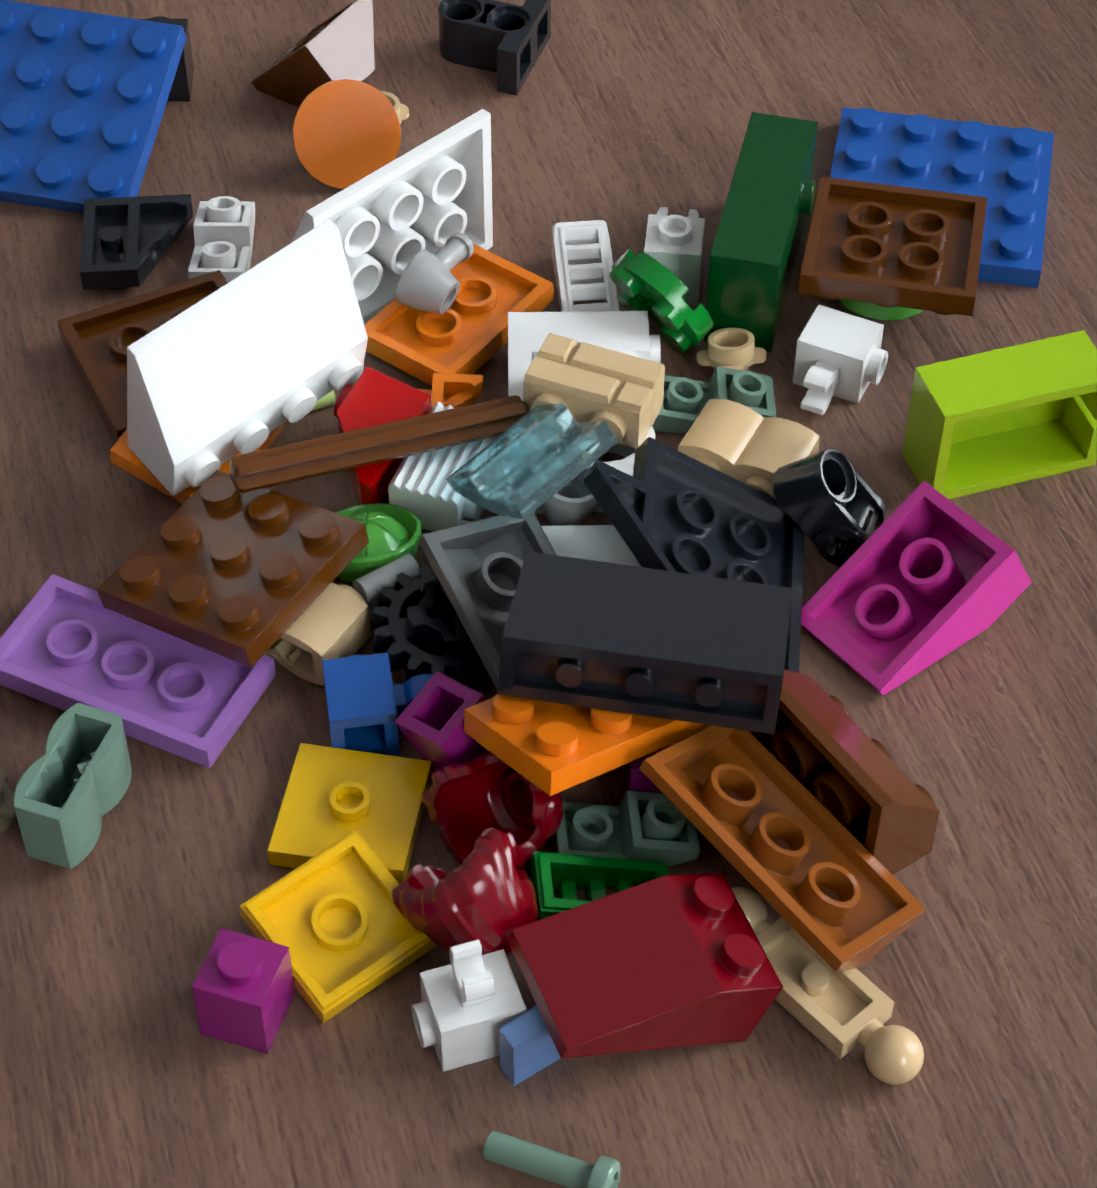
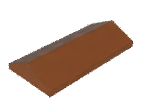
M712 725L644 759L639 768L835 972L854 969L867 964L915 923L926 910L748 730Z

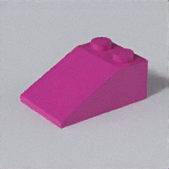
M923 481L802 607L801 626L884 696L988 629L1032 582L1014 549L927 482Z

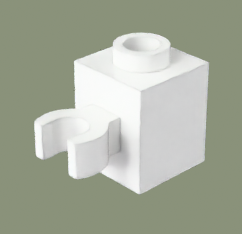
M661 207L657 215H648L644 253L657 260L679 278L689 289L684 295L687 304L698 307L705 218H699L696 209H690L688 217H684L681 215H668V207Z
M818 304L797 340L793 383L808 388L800 408L823 415L831 402L832 396L858 404L869 383L877 385L880 382L887 365L888 351L881 349L884 325Z
M479 939L450 947L451 964L420 972L421 1002L411 1005L412 1018L422 1048L434 1045L443 1072L500 1056V1026L526 1012V1006L504 949L482 955V946Z

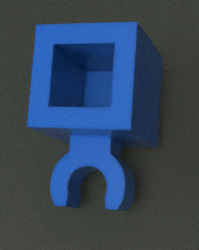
M388 653L350 655L345 658L322 660L332 747L399 756L398 726L395 721L434 674L417 675L408 679L403 684L393 685Z

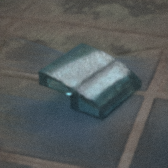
M564 403L537 405L446 478V481L454 491L478 506L502 516L525 519L619 441L605 420L577 423Z

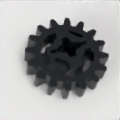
M427 565L420 566L417 580L413 581L409 576L401 572L396 577L394 590L382 588L378 607H374L370 631L375 632L372 645L373 652L388 653L391 672L401 668L406 671L405 681L421 674H435L437 671L463 685L466 684L468 678L480 686L487 684L489 674L438 577L433 576L432 571Z

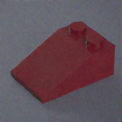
M723 873L662 876L515 928L507 938L561 1059L746 1041L783 989L781 981Z

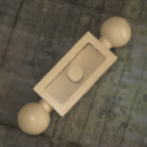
M732 887L731 889L783 985V989L775 1000L839 1059H842L858 1044H861L865 1048L866 1065L875 1078L891 1085L904 1084L912 1080L922 1068L924 1050L921 1041L910 1029L900 1025H883L892 1016L894 1001L857 968L835 972L783 917L779 918L772 925L767 921L768 912L766 904L758 893L746 887Z

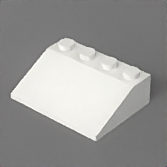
M479 110L305 212L292 242L328 219L338 227L364 324L395 299L396 288L402 273L409 262L420 251L426 250L434 255L446 245V241L450 236L458 232L467 235L473 244L485 250L493 247L491 114L486 110Z
M330 219L127 347V446L173 497L191 485L194 488L202 486L217 470L219 471L222 464L239 453L247 454L255 451L265 442L271 431L286 421L294 423L301 420L314 408L317 400L334 389L342 391L347 384H354L363 373L368 337L339 230Z

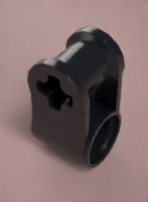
M831 448L779 467L774 473L773 493L781 510L793 519L816 546L820 555L838 567H841L871 536L872 532L882 525L886 517V505L882 498L868 486L853 468L848 457L838 449Z

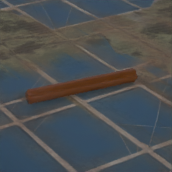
M513 395L234 456L230 460V475L238 492H250L506 435L515 427L521 426L524 429L528 427V410L520 396Z

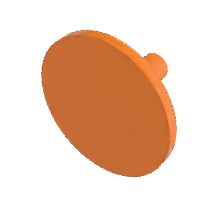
M340 79L327 82L307 95L296 112L292 136L297 157L307 172L328 186L345 189L396 159L401 141V128L394 107L382 92L362 81Z

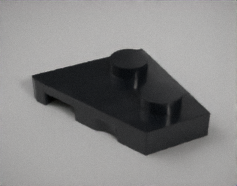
M191 194L84 199L80 263L83 289L140 287L193 217Z

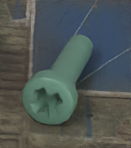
M495 1130L489 1134L483 1151V1158L485 1160L566 1188H618L621 1166L616 1159L602 1155L594 1165Z

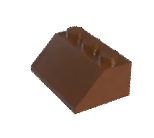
M784 669L775 734L749 732L892 875L930 853L940 811L937 809L929 792L921 785L913 784L893 763L884 745L878 740L870 739L850 718L846 707L837 697L829 696L810 676Z

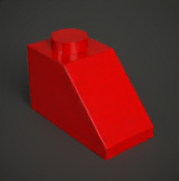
M367 366L355 385L347 384L337 398L334 416L338 420V432L343 433L429 414L431 411V395ZM404 457L348 470L359 505L383 503L389 494L388 486Z

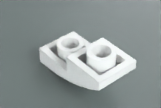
M220 196L209 201H200L193 225L195 247L188 269V279L220 270L227 283L250 269L255 226V202L239 201L237 198L230 196Z

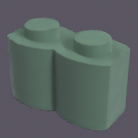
M76 703L57 719L48 735L46 754L37 759L24 772L14 793V809L27 856L72 869L80 864L93 850L101 833L102 816L120 802L130 785L132 777V766L121 715Z

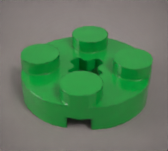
M632 248L627 249L612 265L609 277L622 290L617 296L621 305L627 311H648V316L661 326L659 329L661 336L677 351L685 353L691 345H697L713 328L712 318L701 303L694 311L687 304L684 295L689 289L685 284L648 254L639 251L634 257Z

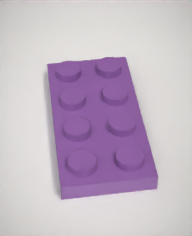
M54 574L49 577L0 638L1 686L64 711L76 703H81L119 714L122 717L125 735L208 768H211L276 676L275 661L270 656L263 655L250 668L104 608L98 591Z

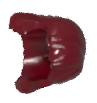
M490 751L482 754L472 762L449 765L435 770L432 774L433 784L422 795V801L428 806L431 822L440 828L438 835L445 843L447 852L460 865L474 850L475 842L481 836L483 829L493 827L509 836L511 854L516 869H518L530 860L534 851H541L547 839L558 830L564 814L563 797L560 792L549 796Z
M493 827L483 829L481 836L475 842L474 850L458 868L452 870L448 875L442 868H434L431 865L423 867L418 864L404 876L402 884L394 888L392 892L393 904L414 929L426 934L448 954L450 947L479 939L482 946V955L504 949L506 957L513 953L507 940L511 931L535 922L538 918L534 885L527 877L526 871L516 869L511 854L509 836Z

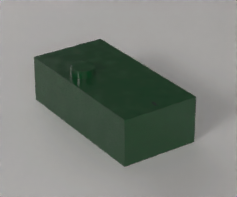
M752 112L710 253L706 310L712 318L713 328L705 335L704 342H708L709 335L716 330L742 328L754 335L755 347L763 348L769 353L772 352L807 214L811 215L814 203L816 181L812 180L818 127L817 121Z

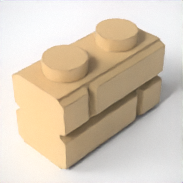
M549 333L539 349L538 357L535 356L525 373L523 381V402L527 406L528 419L536 421L547 429L562 428L593 437L597 442L604 445L614 446L618 444L637 450L645 441L650 426L654 424L662 408L665 366L654 361L584 342L580 343L570 338Z

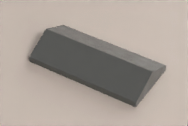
M531 507L426 533L418 541L497 691L502 636L526 552L557 555Z

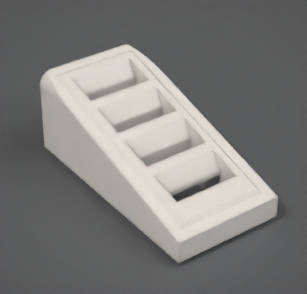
M604 220L554 224L552 226V262L560 311H619L616 284L609 277V273L612 271L613 259L607 223ZM604 300V303L573 305V302Z

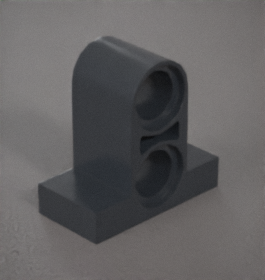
M443 0L439 4V45L441 56L454 64L496 72L497 91L517 95L551 37V0H526L523 6L494 0Z

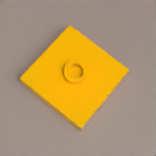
M300 743L267 850L269 865L296 869L356 829L397 882L402 884L403 878L408 872L425 803L422 801V795L429 789L432 778V761Z
M356 829L240 905V916L257 938L289 947L294 987L323 1024L437 945L426 934L414 929L393 904V889L400 884Z

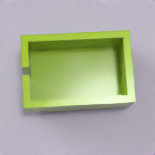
M1084 330L915 367L902 455L919 485L925 481L947 499H952L1096 465L1097 349Z

